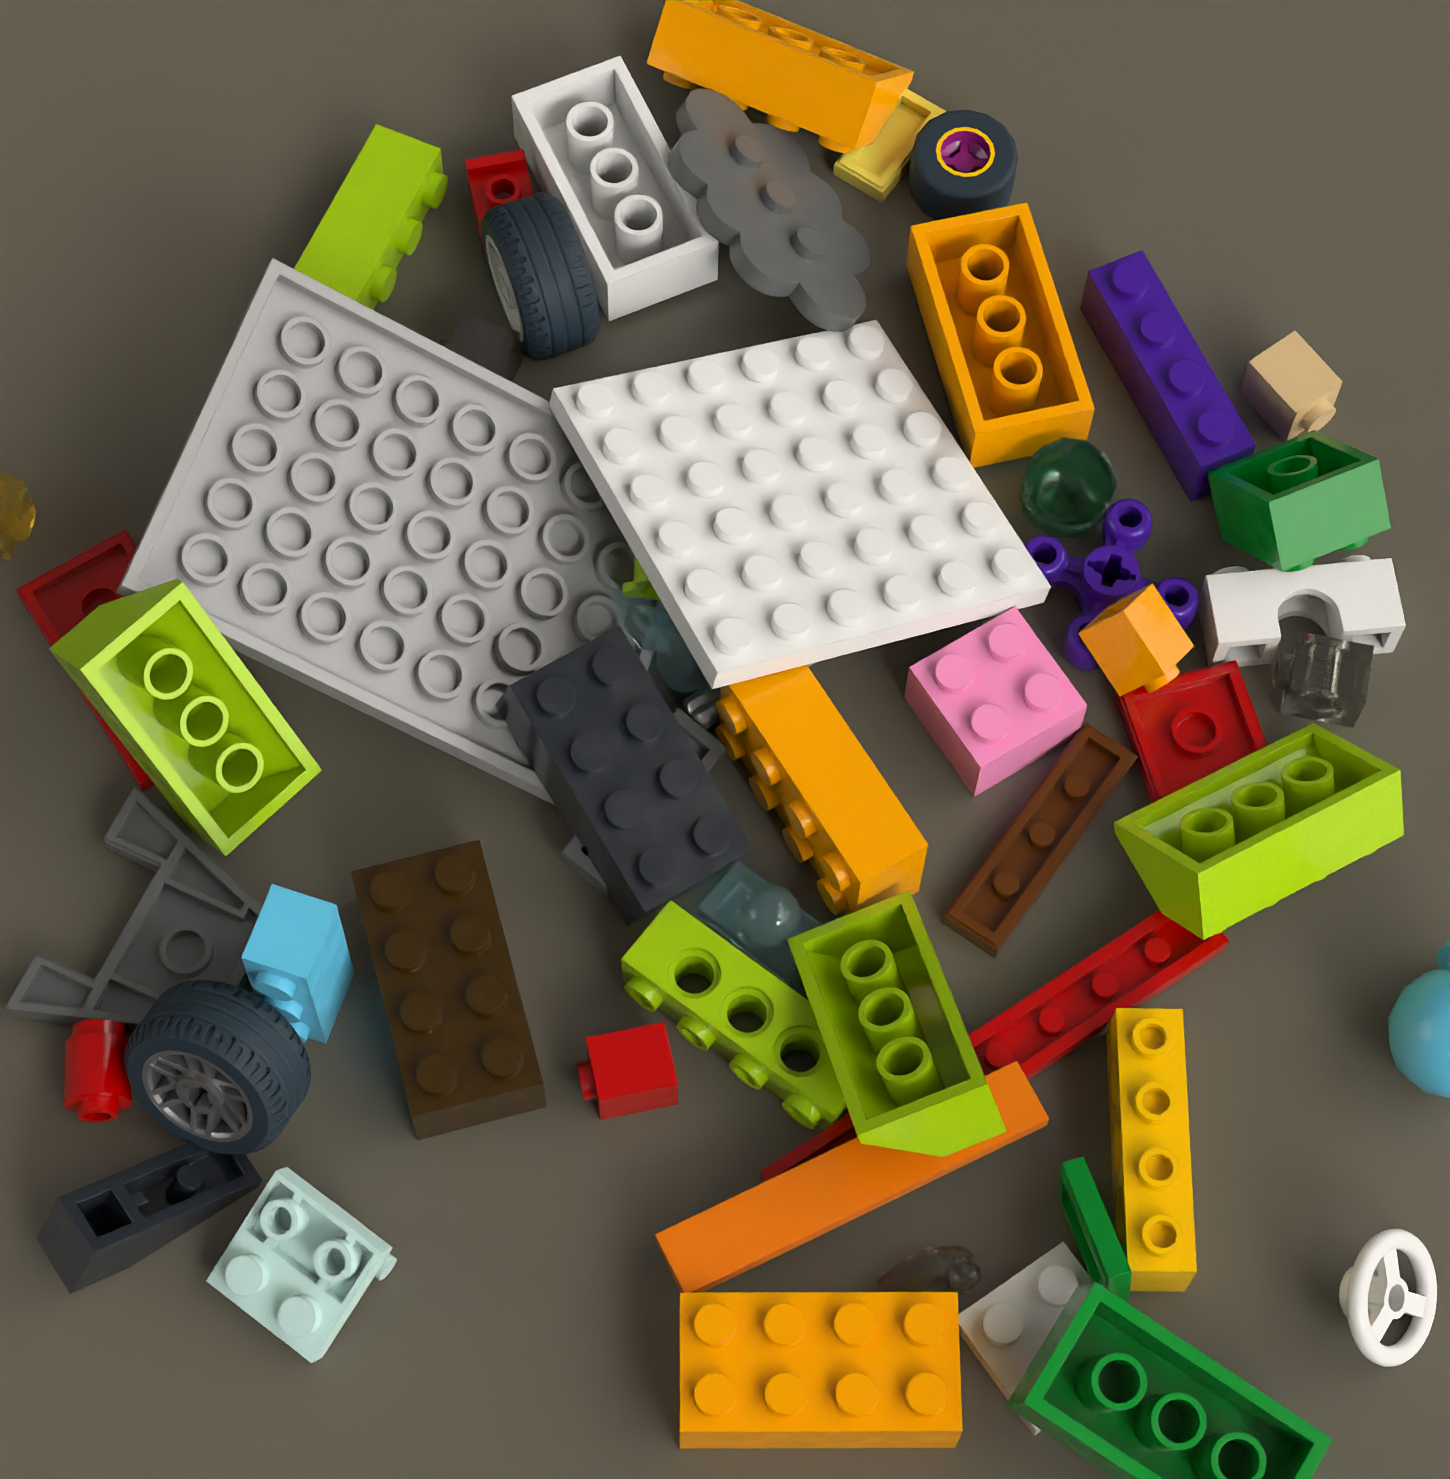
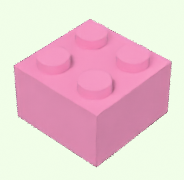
M1016 607L1011 608L910 666L904 699L974 797L1072 740L1081 728L1087 708L1086 702Z

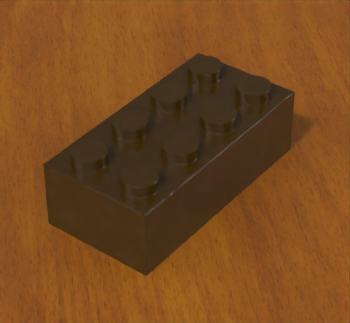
M480 840L351 871L417 1140L545 1108L544 1082Z

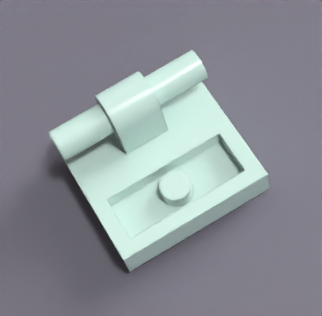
M285 1167L274 1172L206 1281L310 1363H313L323 1358L373 1278L376 1277L380 1281L383 1280L393 1269L397 1258L390 1254L393 1247L291 1169Z

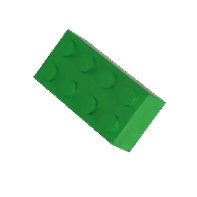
M1097 1282L1077 1287L1005 1405L1114 1479H1311L1333 1441L1331 1437Z

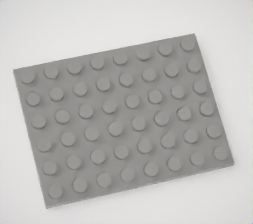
M274 258L271 259L264 270L116 593L125 597L178 578L184 582L233 650L553 805L555 804L495 704L509 685L619 625L644 667L648 670L669 616L662 602L647 598H629L622 594L623 583L634 581V554L630 553L628 542L550 409L549 401Z

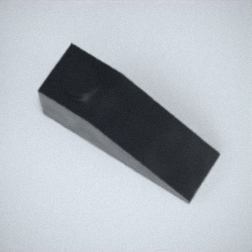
M190 1142L58 1197L36 1239L71 1294L128 1269L255 1190L263 1180L246 1154L215 1153L203 1149L194 1142Z

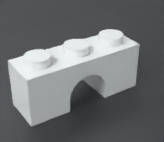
M1353 555L1345 557L1336 563L1311 565L1306 569L1295 572H1282L1276 568L1248 571L1247 568L1240 566L1227 567L1216 571L1214 574L1206 575L1199 594L1198 612L1209 667L1234 660L1237 661L1238 667L1271 664L1281 639L1278 621L1289 616H1302L1316 622L1327 635L1332 658L1393 652L1406 627L1392 558L1371 560L1370 557L1365 555Z

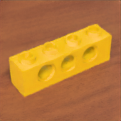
M1116 1008L1106 1032L1115 1233L1132 1271L1130 1291L1185 1292L1197 1273L1183 1009Z

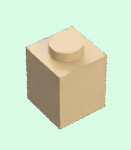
M1293 331L1248 362L1239 392L1282 440L1287 441L1304 430L1307 433L1313 430L1318 431L1331 420L1336 412L1334 403L1343 381L1296 331Z

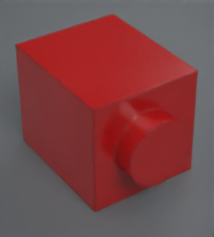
M665 1022L586 1037L588 1060L576 1062L583 1101L596 1099L600 1120L678 1105V1081Z

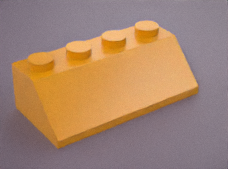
M666 0L646 63L665 71L663 79L673 85L686 89H696L697 85L706 89H712L727 96L742 110H747L748 106L767 113L765 121L777 128L798 132L801 127L818 134L817 142L820 145L840 153H851L852 149L874 143L897 106L900 96L910 85L914 71L739 0Z

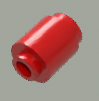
M110 1019L79 1021L72 1026V1037L65 1041L64 1106L68 1110L77 1112V1118L81 1121L89 1123L111 1122L118 1118V1112L124 1111L132 1105V1088L124 1066V1052L129 1038L126 1037V1026L119 1021Z

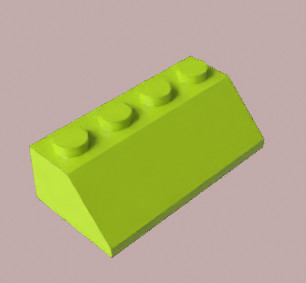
M178 578L98 606L49 648L54 657L191 832L224 856H227L322 771L184 582Z
M1312 723L1115 821V834L1161 913L1205 940L1223 932L1228 927L1254 913L1276 904L1279 900L1324 879L1327 875L1359 858L1372 854L1380 847L1403 836L1401 770Z
M910 890L787 939L861 1144L945 1157L1007 1132Z

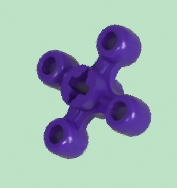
M1126 498L1116 501L1109 507L1102 522L1101 534L1105 545L1092 551L1087 558H1078L1066 553L1065 547L1060 541L1051 536H1035L1024 543L1031 557L1049 582L1050 590L1056 586L1065 587L1076 595V600L1082 613L1070 622L1065 630L1062 651L1066 661L1078 670L1091 671L1100 667L1084 642H1082L1078 633L1107 606L1152 583L1183 630L1191 626L1197 616L1200 598L1197 589L1191 582L1179 577H1170L1161 582H1153L1139 574L1140 569L1134 554L1141 550L1149 540L1153 519L1150 510L1138 500ZM1102 582H1110L1113 584V587L1104 586Z

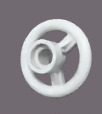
M1402 1229L1384 1230L1372 1237L1358 1254L1354 1265L1344 1274L1339 1290L1341 1309L1348 1318L1349 1328L1356 1346L1368 1360L1377 1365L1393 1367L1411 1359L1424 1344L1430 1332L1436 1310L1437 1282L1430 1254L1415 1235ZM1396 1249L1405 1253L1411 1262L1416 1279V1294L1409 1292L1407 1284L1400 1278ZM1404 1313L1413 1316L1406 1333L1396 1344L1385 1346L1380 1343L1393 1319L1400 1318Z

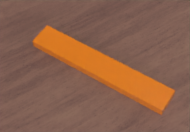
M1015 1061L985 1076L1007 1130L1003 1134L945 1157L861 1144L857 1137L655 1234V1242L680 1292H705L1047 1126L1049 1117L1019 1063Z

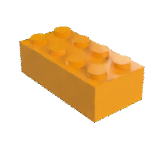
M1028 203L912 225L910 228L906 267L963 452L973 468L1086 445L1095 408Z
M803 665L721 687L720 700L716 702L719 712V726L715 728L718 740L727 747L725 752L733 761L741 758L752 775L749 778L751 790L762 808L766 811L774 808L786 828L782 830V833L794 857L800 863L808 860L818 874L820 880L817 881V888L829 910L835 915L841 912L844 915H848L910 890L912 895L919 892L928 843L809 667Z
M958 1292L680 1293V1449L956 1448L963 1431Z

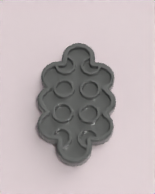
M702 88L690 91L676 111V124L682 136L668 154V166L679 185L698 199L696 211L703 228L719 242L730 247V260L734 269L750 287L768 296H789L799 312L807 320L820 328L840 332L851 328L866 308V295L858 280L871 263V253L865 239L859 232L841 219L842 203L837 193L828 183L810 172L809 159L804 149L785 131L770 124H752L743 110L724 94L712 89Z

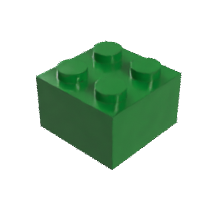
M1316 430L1207 471L1220 538L1282 572H1295L1306 569L1313 565L1315 558L1335 550H1351L1361 547L1368 542V537L1391 528L1379 459Z

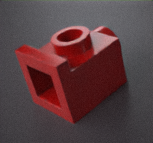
M524 149L465 160L468 193L483 252L480 225L486 211L494 206H501L504 203L516 201L519 198L534 194Z

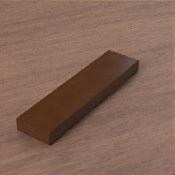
M1085 722L946 910L941 923L996 958L1131 772L1138 756Z

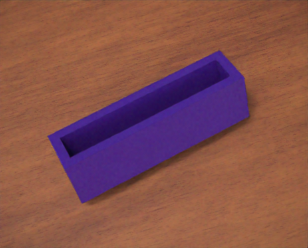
M1143 250L1089 270L1080 310L1189 501L1191 502L1210 494L1211 488L1207 471L1253 454L1256 447L1254 440Z

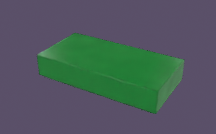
M1082 1156L1061 1162L1058 1178V1201L1092 1283L1097 1282L1129 1303L1132 1271L1085 1158Z

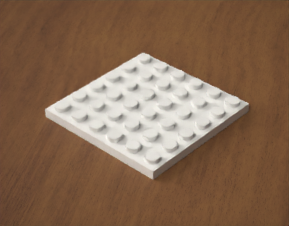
M877 320L855 324L843 332L826 330L553 388L549 403L550 409L712 689L1002 614L1013 607L1021 609L1044 603L1051 588L1049 582Z

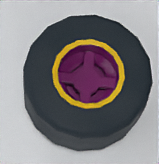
M972 110L947 111L930 119L916 135L909 170L911 195L922 212L937 221L1005 207L1010 200L1018 163L1014 138L1002 123L988 114Z

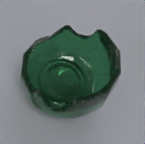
M1062 437L1040 447L1024 469L1019 485V502L1022 504L1021 511L1031 525L1049 536L1077 538L1095 529L1106 515L1117 488V476L1107 454L1087 440Z

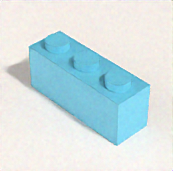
M272 884L241 959L254 994L269 1003L286 1018L299 1035L302 1043L305 1044L307 1038L326 1044L354 976V969L337 905Z

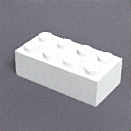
M621 56L511 96L514 137L520 149H524L526 160L542 192L558 198L568 213L582 246L597 300L608 321L718 280L719 241L712 237L701 225L696 211L697 199L685 191L674 179L668 166V154L671 150Z

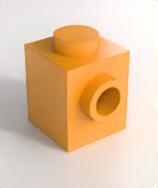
M1153 583L1110 604L1078 633L1119 696L1141 686H1144L1147 692L1150 693L1166 685L1180 673L1176 664L1194 647Z

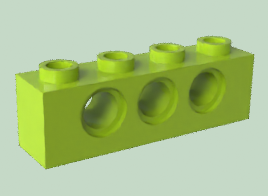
M670 900L621 959L622 981L626 983L624 986L626 993L644 1009L655 1012L657 1008H660L678 1022L676 1028L680 1034L697 1048L707 1051L711 1046L731 1061L729 1068L745 1084L757 1090H760L764 1085L784 1100L782 1103L784 1110L804 1127L814 1129L818 1125L824 1130L846 1116L849 1111L810 1002ZM687 974H700L710 981L711 986L701 993L691 994L683 991L677 985V982ZM752 1012L758 1015L764 1024L758 1030L746 1033L732 1027L729 1020L737 1013ZM802 1050L811 1054L817 1064L808 1071L797 1072L789 1069L783 1063L782 1057L790 1051Z

